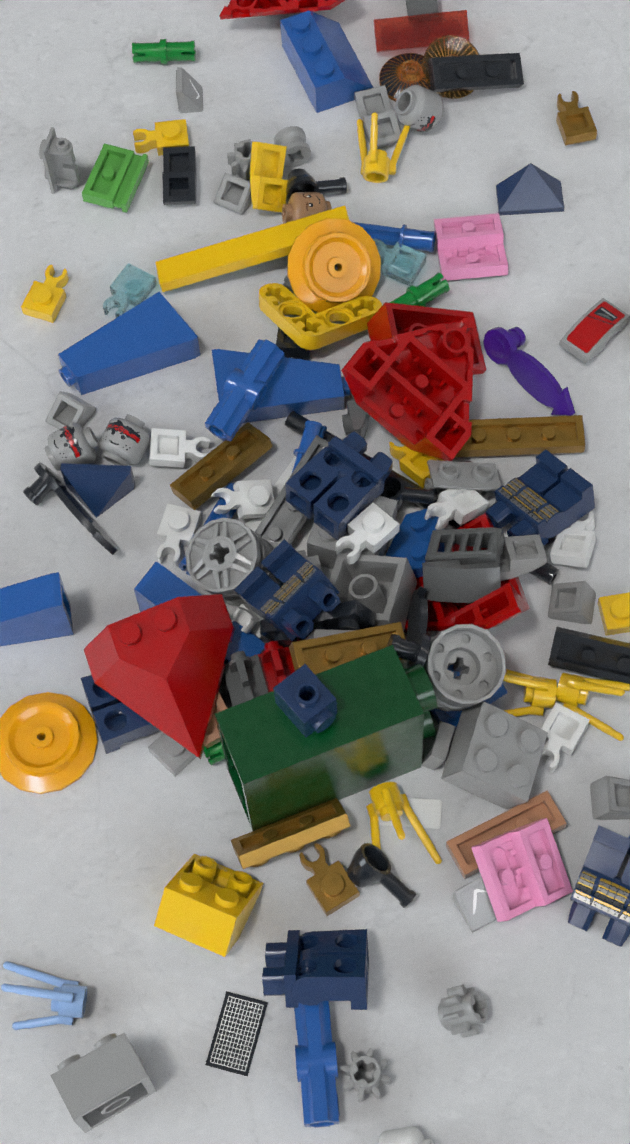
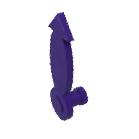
M495 327L486 332L483 340L484 349L492 361L497 364L507 365L517 382L532 397L545 406L553 408L551 415L571 416L575 414L568 387L562 390L558 381L542 363L525 351L517 349L524 345L526 341V336L521 328L513 327L507 331L502 327Z

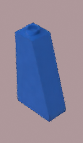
M159 291L59 353L58 356L62 368L58 371L68 387L74 385L79 393L84 395L195 359L201 355L198 336Z
M223 349L212 350L218 400L222 397V390L227 378L235 368L240 369L249 353ZM285 357L269 381L268 390L261 405L255 412L250 411L243 423L285 418L292 411L300 415L343 410L344 397L350 396V389L345 377H341L340 365Z
M157 561L134 588L140 612L177 597L201 595ZM232 621L235 631L232 642H229L224 664L231 661V655L235 652L244 651L248 657L262 654L265 650V643L251 632L244 633L241 630L243 626L236 621Z
M59 572L0 588V647L74 635L71 605Z

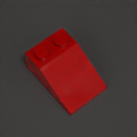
M385 302L369 320L367 328L370 341H380L392 338L397 334L442 323L446 325L458 322L463 318L474 316V313ZM474 318V329L471 331V348H474L473 375H478L486 371V366Z

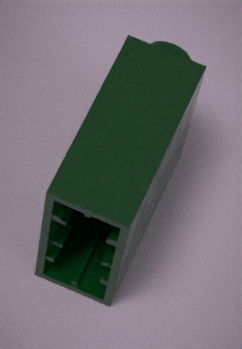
M390 645L315 674L336 698L337 714L335 715L334 722L327 729L320 733L314 731L306 738L275 703L274 691L215 713L226 767L252 831L335 798L341 800L421 768L423 740L435 735V728L429 710L437 708L436 696L423 666L417 664L404 669L394 646Z

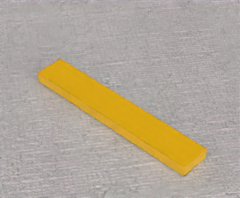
M346 206L337 207L156 261L162 292L287 256L295 238L309 225L326 218L349 220Z

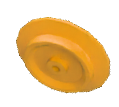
M326 218L309 225L295 238L288 255L287 276L294 294L309 309L318 313L357 297L373 296L380 280L381 258L375 241L363 227L347 219Z
M51 692L29 695L11 705L0 718V774L3 779L21 791L37 794L60 791L79 780L92 764L98 745L96 725L85 706L68 695Z

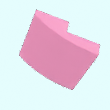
M499 213L434 219L440 273L444 276L442 281L445 279L449 281L508 275V262L503 245L504 233Z
M547 818L526 824L471 847L497 922L508 921L534 907L546 906L573 892Z

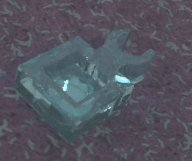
M373 239L381 258L382 275L411 286L426 263V254L396 242L393 249H390L381 240Z
M128 263L110 285L111 294L114 296L104 301V314L107 315L113 308H119L115 313L117 318L127 312L130 304L136 306L143 302L156 287V277Z

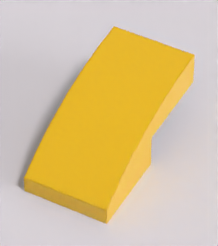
M252 141L250 189L253 209L282 213V206L286 204V187L289 181L282 179L287 146Z

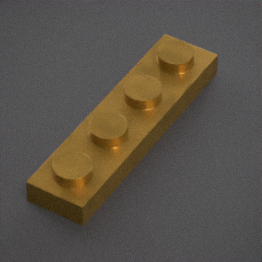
M583 416L469 420V422H472L471 436L455 457L540 454L545 449L551 454L582 453L585 451Z

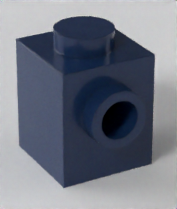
M306 664L273 688L275 703L305 738L314 731L317 733L324 731L334 722L335 715L337 714L336 698Z

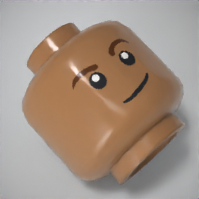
M296 192L291 195L288 204H283L282 206L283 224L331 210V203L326 201L324 196L318 192Z

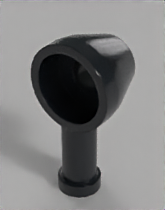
M298 168L292 170L287 178L289 180L286 187L288 200L296 192H318L321 194L347 193L345 177H339V179L315 181L306 170Z
M389 474L385 479L384 492L380 496L397 500L398 512L403 501L425 503L428 505L436 503L437 489L430 488L428 490L405 487L404 481L399 476Z
M364 843L357 849L347 869L349 879L361 888L380 882L400 902L399 904L403 908L406 907L416 896V893L413 890H409L391 872V864L386 855L378 847L370 843Z

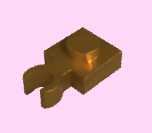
M572 91L571 102H565L562 99L561 93L557 97V109L560 112H557L556 122L565 146L595 140L597 136V129L589 107H578L579 96L576 91Z
M315 843L314 849L319 854V858L316 861H308L302 852L299 854L304 869L314 874V876L306 880V885L326 916H329L359 897L360 893L355 884L349 879L340 861L338 860L328 866L324 849L320 844Z

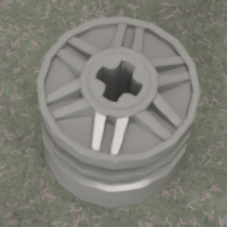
M230 518L211 520L199 528L189 542L186 552V565L193 582L212 595L222 594L225 603L228 605L240 607L241 604H246L234 589L257 566L274 582L277 581L261 564L274 550L273 546L239 520Z
M457 624L431 638L429 652L423 668L432 684L437 700V709L443 711L464 710L492 697L501 687L506 673L505 654L499 641L486 629L473 624ZM454 664V670L460 673L455 678L454 673L448 670V666Z

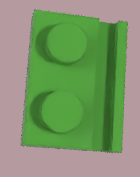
M104 143L82 191L83 201L111 209L118 207L122 209V212L127 213L148 166V155H136L132 150Z

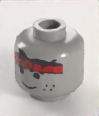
M411 85L397 97L395 104L397 117L402 124L410 126L412 129L428 132L442 119L443 101L436 92L420 85Z
M129 414L126 415L125 419L117 417L111 419L99 440V447L103 451L101 456L114 465L128 466L138 464L150 443V436L143 429L145 423Z
M72 422L48 436V446L45 447V452L54 468L60 471L61 463L91 464L96 459L95 447L99 445V442L90 427L83 429L78 423Z

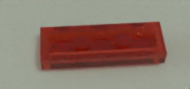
M467 10L373 20L376 53L427 48L443 38L444 46V37H448V45L449 37H454L452 45L455 38L459 39L457 44H459L460 39L465 41L463 44L470 42Z

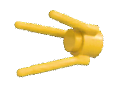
M374 112L371 115L370 151L368 155L363 121L361 119L357 120L361 175H363L366 181L382 183L388 180L389 174L395 175L396 163L410 126L404 125L392 157L389 159L387 152L377 149L378 114Z
M506 669L503 681L524 686L523 702H529L530 706L503 711L515 717L524 715L543 716L544 708L552 709L554 707L557 693L556 679L531 676Z
M563 672L557 687L556 701L564 703V707L589 719V724L618 741H622L624 736L577 706L578 704L586 705L590 691L623 696L625 691H630V684L586 678Z
M384 782L370 789L369 795L372 803L368 804L366 808L370 817L372 845L381 850L379 816L382 821H392L398 838L400 840L405 839V832L400 820V816L404 811L436 864H440L442 862L441 857L412 810L407 795L400 793L398 784L396 782Z

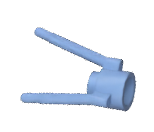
M9 961L4 962L3 967L7 970L57 986L53 990L6 983L1 985V990L4 992L52 999L51 1011L58 1012V1015L14 1022L12 1024L14 1030L57 1024L73 1025L74 1018L83 1019L87 1002V986H80L79 981L65 980Z

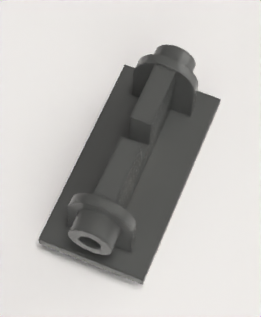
M244 651L233 653L231 661L225 664L224 676L232 705L235 706L268 693L258 655L248 657Z

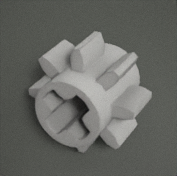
M251 139L234 143V152L227 153L228 165H231L232 175L238 174L240 178L246 181L250 180Z
M464 984L448 988V997L442 998L438 1006V1016L442 1026L446 1030L451 1031L452 1035L461 1034L463 1038L479 1034L478 1025L484 1024L488 1018V1005L484 996L480 992L475 991L474 987L466 989Z
M369 1048L366 1056L358 1057L357 1053L352 1051L351 1059L353 1063L351 1067L341 1066L340 1072L343 1075L350 1076V1080L343 1085V1090L347 1092L354 1088L358 1092V1102L363 1101L365 1094L371 1093L377 1100L380 1099L379 1085L390 1084V1077L381 1074V1070L385 1069L388 1065L387 1059L377 1062L373 1058L372 1048ZM363 1067L367 1072L374 1070L372 1073L373 1082L367 1083L364 1079L357 1081L359 1077L358 1069Z

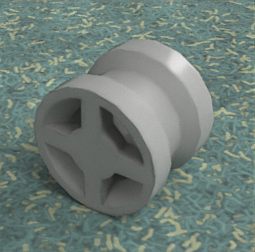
M286 127L280 130L274 137L275 145L287 146L284 163L286 167L300 166L306 163L311 156L310 147L305 143V132L300 127Z

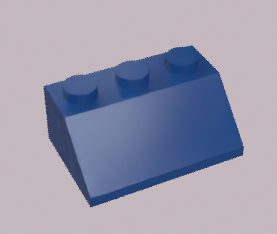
M310 10L280 20L282 47L316 113L354 101L355 92L374 88L339 22Z

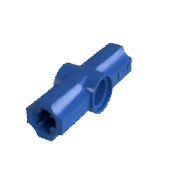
M258 339L240 369L235 368L224 384L221 399L205 422V428L212 432L214 436L223 441H232L250 411L255 412L261 405L267 393L269 381L285 358L284 352L276 344L267 339Z
M323 1001L312 1006L299 1003L298 1008H294L298 1045H295L297 1079L298 1082H301L304 1126L314 1128L330 1127L339 1124L340 1114L336 1090V1079H339L336 1043L332 1042L329 1001Z

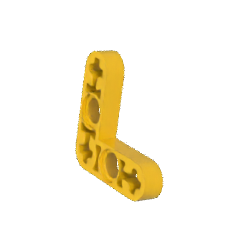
M269 283L259 289L260 310L298 346L307 350L319 349L367 330V323L382 306L380 300L375 297L361 296L315 314L282 284ZM286 315H297L299 317H287ZM334 321H342V322H346V323H344V324H336V323H332V322H334Z

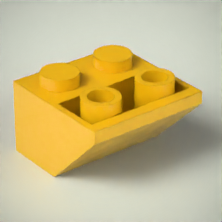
M193 854L165 886L154 926L226 957L244 929L262 890L263 882L253 879L246 872L234 871L220 865L210 857Z

